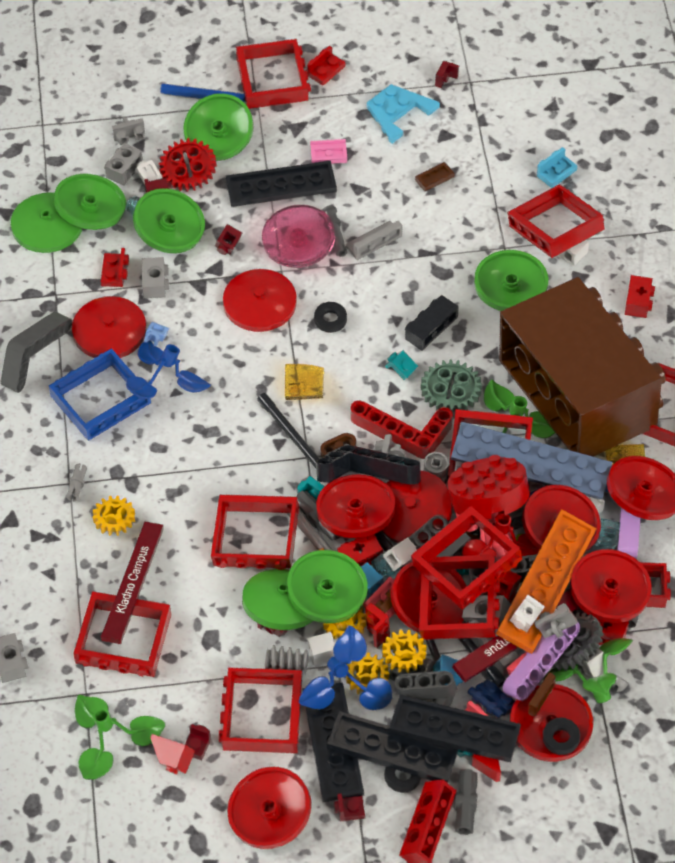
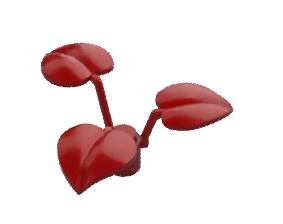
M504 511L498 512L499 514L496 516L493 525L504 535L510 532L512 541L521 548L522 556L538 554L539 549L534 546L526 534H521L518 537V541L516 540L513 532L514 528L510 526L511 517L508 514L505 515ZM491 538L487 545L479 539L468 541L463 547V556L495 555L496 557L495 550L490 548L494 540Z

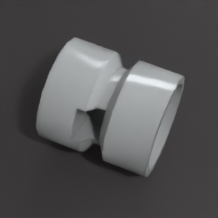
M440 452L429 453L424 459V471L436 475L446 484L449 470L447 456Z

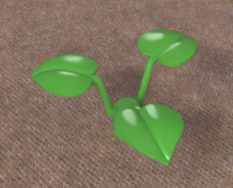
M493 380L488 383L484 392V403L490 410L498 412L502 409L504 411L509 409L511 415L523 416L525 414L526 417H533L531 433L538 438H548L555 434L539 411L531 412L528 416L529 409L526 408L528 402L524 397H514L510 390ZM504 427L502 433H506L508 428Z
M612 639L600 646L599 649L604 652V674L586 680L577 669L578 664H576L574 669L569 666L567 671L563 668L560 671L557 668H552L549 672L556 675L555 681H562L573 674H577L584 682L582 685L583 689L593 693L596 703L607 702L611 699L609 690L617 680L616 674L607 673V657L624 651L633 642V639Z
M78 695L75 704L76 720L83 728L89 729L96 725L100 740V750L96 748L87 749L79 758L78 765L83 778L86 780L97 779L111 769L113 755L110 752L104 751L103 732L109 731L113 724L127 734H132L131 739L136 745L148 746L152 744V734L160 736L165 728V722L152 716H140L131 721V730L120 724L116 718H111L108 712V705L104 700L97 697Z

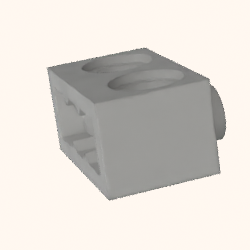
M123 143L104 166L106 178L125 186L133 176L136 165L143 161L142 151Z

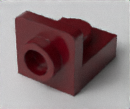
M443 61L436 73L435 87L442 88L444 82H448L449 77L457 79L459 76V65Z
M191 724L189 728L190 734L185 745L195 750L193 758L202 761L211 741L210 730L203 725L196 726Z
M342 793L337 794V801H334L335 814H339L340 821L365 819L363 796L342 798Z

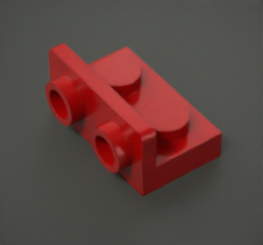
M329 45L308 62V77L324 86L346 67V62L335 56L332 47Z
M121 248V254L104 253L101 286L123 287L124 280H127L128 271L125 267L129 265V254H126L125 248Z
M370 603L365 608L367 629L373 634L374 646L378 648L381 644L386 643V637H390L389 616Z

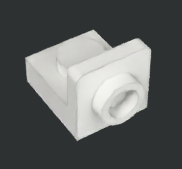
M152 159L147 162L143 160L136 165L134 174H139L144 184V179H148V181L162 179V175Z

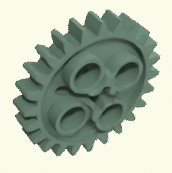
M450 359L448 364L442 360V365L436 362L435 368L429 366V372L425 371L424 377L421 378L422 396L425 397V402H429V407L436 406V411L446 407L453 413L456 409L461 410L463 408L468 410V405L474 407V402H478L479 396H481L482 383L481 377H478V371L473 372V366L467 368L466 362L460 365V360H458L454 364L452 359ZM454 374H456L454 378V384L452 385L450 398L447 399L448 391L452 383V377Z

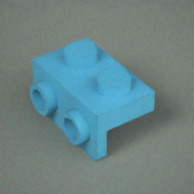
M563 147L558 151H554L547 159L540 161L537 166V177L550 188L555 187L577 171V165L565 156L566 149Z

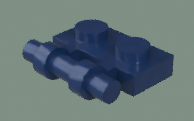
M489 679L476 685L475 688L470 687L467 691L472 696L474 702L480 703L490 715H495L498 719L502 715L506 716L511 713L515 703L512 697L506 695Z

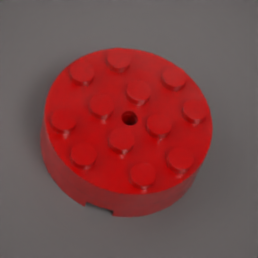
M492 455L489 458L464 462L448 479L451 503L454 511L459 515L470 506L486 519H492V513L504 511V514L507 515L522 507L530 496L526 469L515 458Z

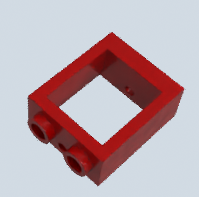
M640 562L650 577L660 578V595H651L646 607L666 608L667 600L671 599V588H667V583H670V571H667V563Z

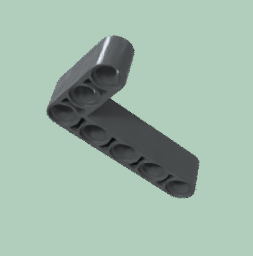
M54 311L12 338L6 347L1 385L17 393L21 392L26 383L30 357L65 335L71 328L72 319Z

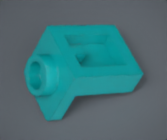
M309 476L305 481L300 482L297 492L307 491L317 500L319 493L325 486Z

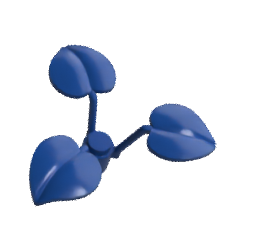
M151 341L143 342L140 345L138 357L146 364L155 363L159 365L149 382L138 376H132L126 381V387L132 394L142 399H151L157 393V389L151 384L163 365L165 367L175 365V375L178 377L177 384L184 390L193 393L201 392L208 389L211 384L192 372L181 370L179 373L180 360L177 358L180 349L177 346L168 344L164 351H162L157 346H154Z
M348 625L345 632L336 641L333 648L334 656L327 663V667L330 670L328 673L330 683L325 676L313 679L301 693L298 701L300 705L313 709H323L330 705L335 697V691L331 688L334 685V676L337 678L348 676L356 685L364 690L359 697V701L366 709L379 710L391 703L392 688L387 680L383 678L372 679L366 688L348 672L346 664H350L351 660L360 661L367 651L366 641L358 630Z

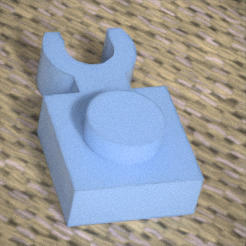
M151 322L146 330L144 342L153 341L154 346H157L159 341L163 342L169 328Z

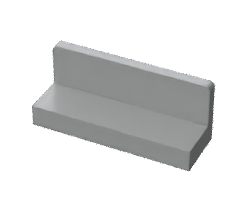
M388 221L346 243V248L359 260L402 237V224L399 221L394 223Z

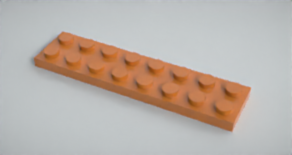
M561 509L502 620L496 635L528 653H533L542 636L541 631L536 628L535 622L526 633L524 630L517 628L510 619L527 595L545 606L540 614L544 612L554 613L571 579L573 569L582 558L596 528Z

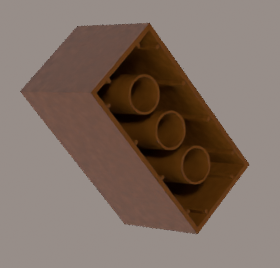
M576 277L500 311L499 361L568 450L594 457L649 431L652 425L658 426L659 409L663 407V400L660 395L661 385L666 381L664 371L658 363L650 364L644 357V349L636 337L629 338L625 334L618 314L606 311L603 307L601 295L595 287L587 288L582 280Z

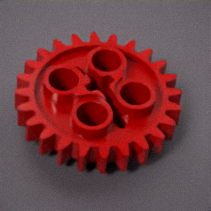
M187 138L186 142L180 139V144L174 141V147L168 145L169 151H163L164 156H160L159 170L162 178L166 179L173 189L178 186L179 191L185 188L186 192H188L189 188L192 187L195 191L196 186L202 188V183L208 184L207 178L213 179L212 173H216L215 167H217L213 149H210L208 144L204 146L203 141L197 143L195 138L193 142H190V139ZM184 152L187 153L192 177H189L183 155Z

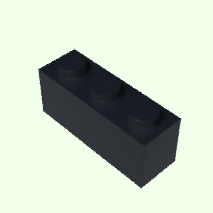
M443 295L434 299L428 308L422 310L415 320L410 321L406 325L405 339L423 351L458 318L459 306Z

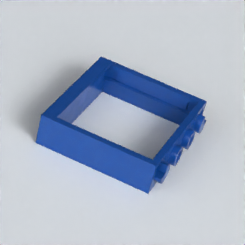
M112 348L49 385L51 398L88 441L151 404V399H142L132 395L85 423L63 398V394L110 366L117 371L125 382L128 378L135 376Z

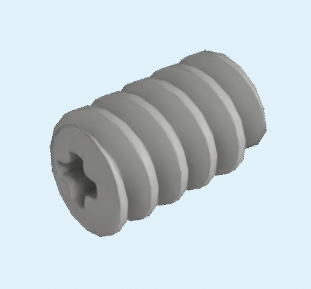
M273 645L271 650L267 649L265 669H269L271 665L272 669H278L279 666L281 670H286L287 667L288 670H295L296 668V670H304L306 675L308 650H305L303 655H301L300 649L297 648L295 654H293L292 648L289 647L287 653H285L283 646H281L279 651H276V646Z

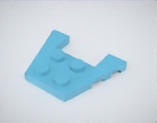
M392 84L367 102V109L375 121L380 124L381 130L384 134L386 133L391 144L403 136V130L393 123L411 109L417 107L429 116L440 108L438 101Z

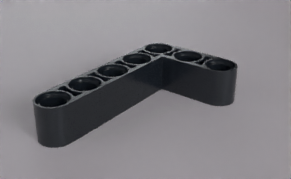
M341 446L316 460L317 481L331 482L349 471L410 485L421 482L420 461L357 446Z

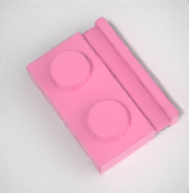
M346 139L310 141L312 163L331 161V164L347 163Z

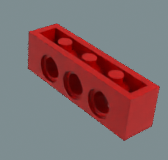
M444 779L427 781L423 786L399 854L408 863H432L457 791Z

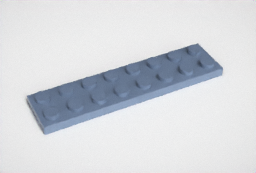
M461 422L451 455V460L462 463L489 458L492 455L515 458L516 461L525 467L529 481L547 486H569L588 497L600 500L603 499L607 477L613 463Z

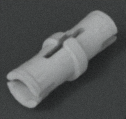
M81 463L75 465L73 476L69 480L70 487L66 495L69 501H71L73 494V502L78 501L80 490L84 486L85 481L83 479L87 467L83 464L80 470Z

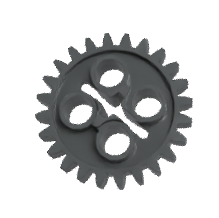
M580 613L576 614L575 617L580 625L579 633L552 666L553 669L557 668L560 671L563 668L567 671L569 666L574 669L577 663L581 666L583 660L589 661V655H595L594 649L600 648L597 643L603 641L601 639V636L604 635L601 631L603 627L592 614L587 615L584 613L582 616Z

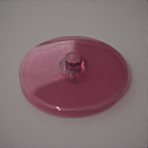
M291 205L278 210L270 216L262 230V242L267 255L276 263L292 268L307 267L321 261L331 251L335 241L334 226L329 216L322 210L310 205Z

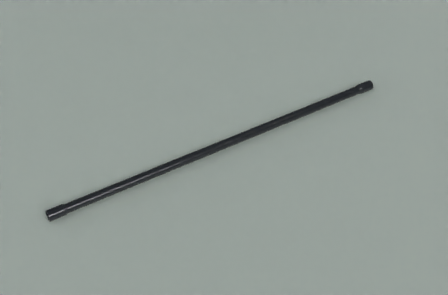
M266 393L260 394L257 398L258 402L270 413L316 468V460L319 459L316 453L279 411L272 399ZM381 531L374 534L385 552L394 547ZM457 638L469 653L478 648L471 638ZM492 665L484 670L498 688L503 686L506 678L495 666Z

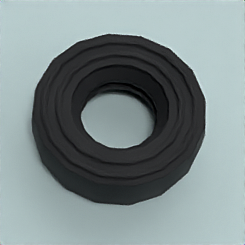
M325 302L316 308L314 322L321 331L334 333L344 328L347 322V312L339 303ZM326 313H335L338 316L332 322L326 321L323 317Z
M556 718L546 724L543 730V742L550 752L557 755H567L578 747L580 731L572 720ZM558 730H564L569 734L570 738L567 742L559 743L554 739V733Z
M385 768V781L394 791L407 793L413 791L420 784L421 777L411 774L408 780H400L395 775V769Z

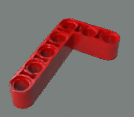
M354 401L350 406L353 424L382 439H385V435L391 434V440L401 445V449L421 459H425L429 453L434 452L452 428L453 413L446 407L438 409L423 430L420 431L364 401Z

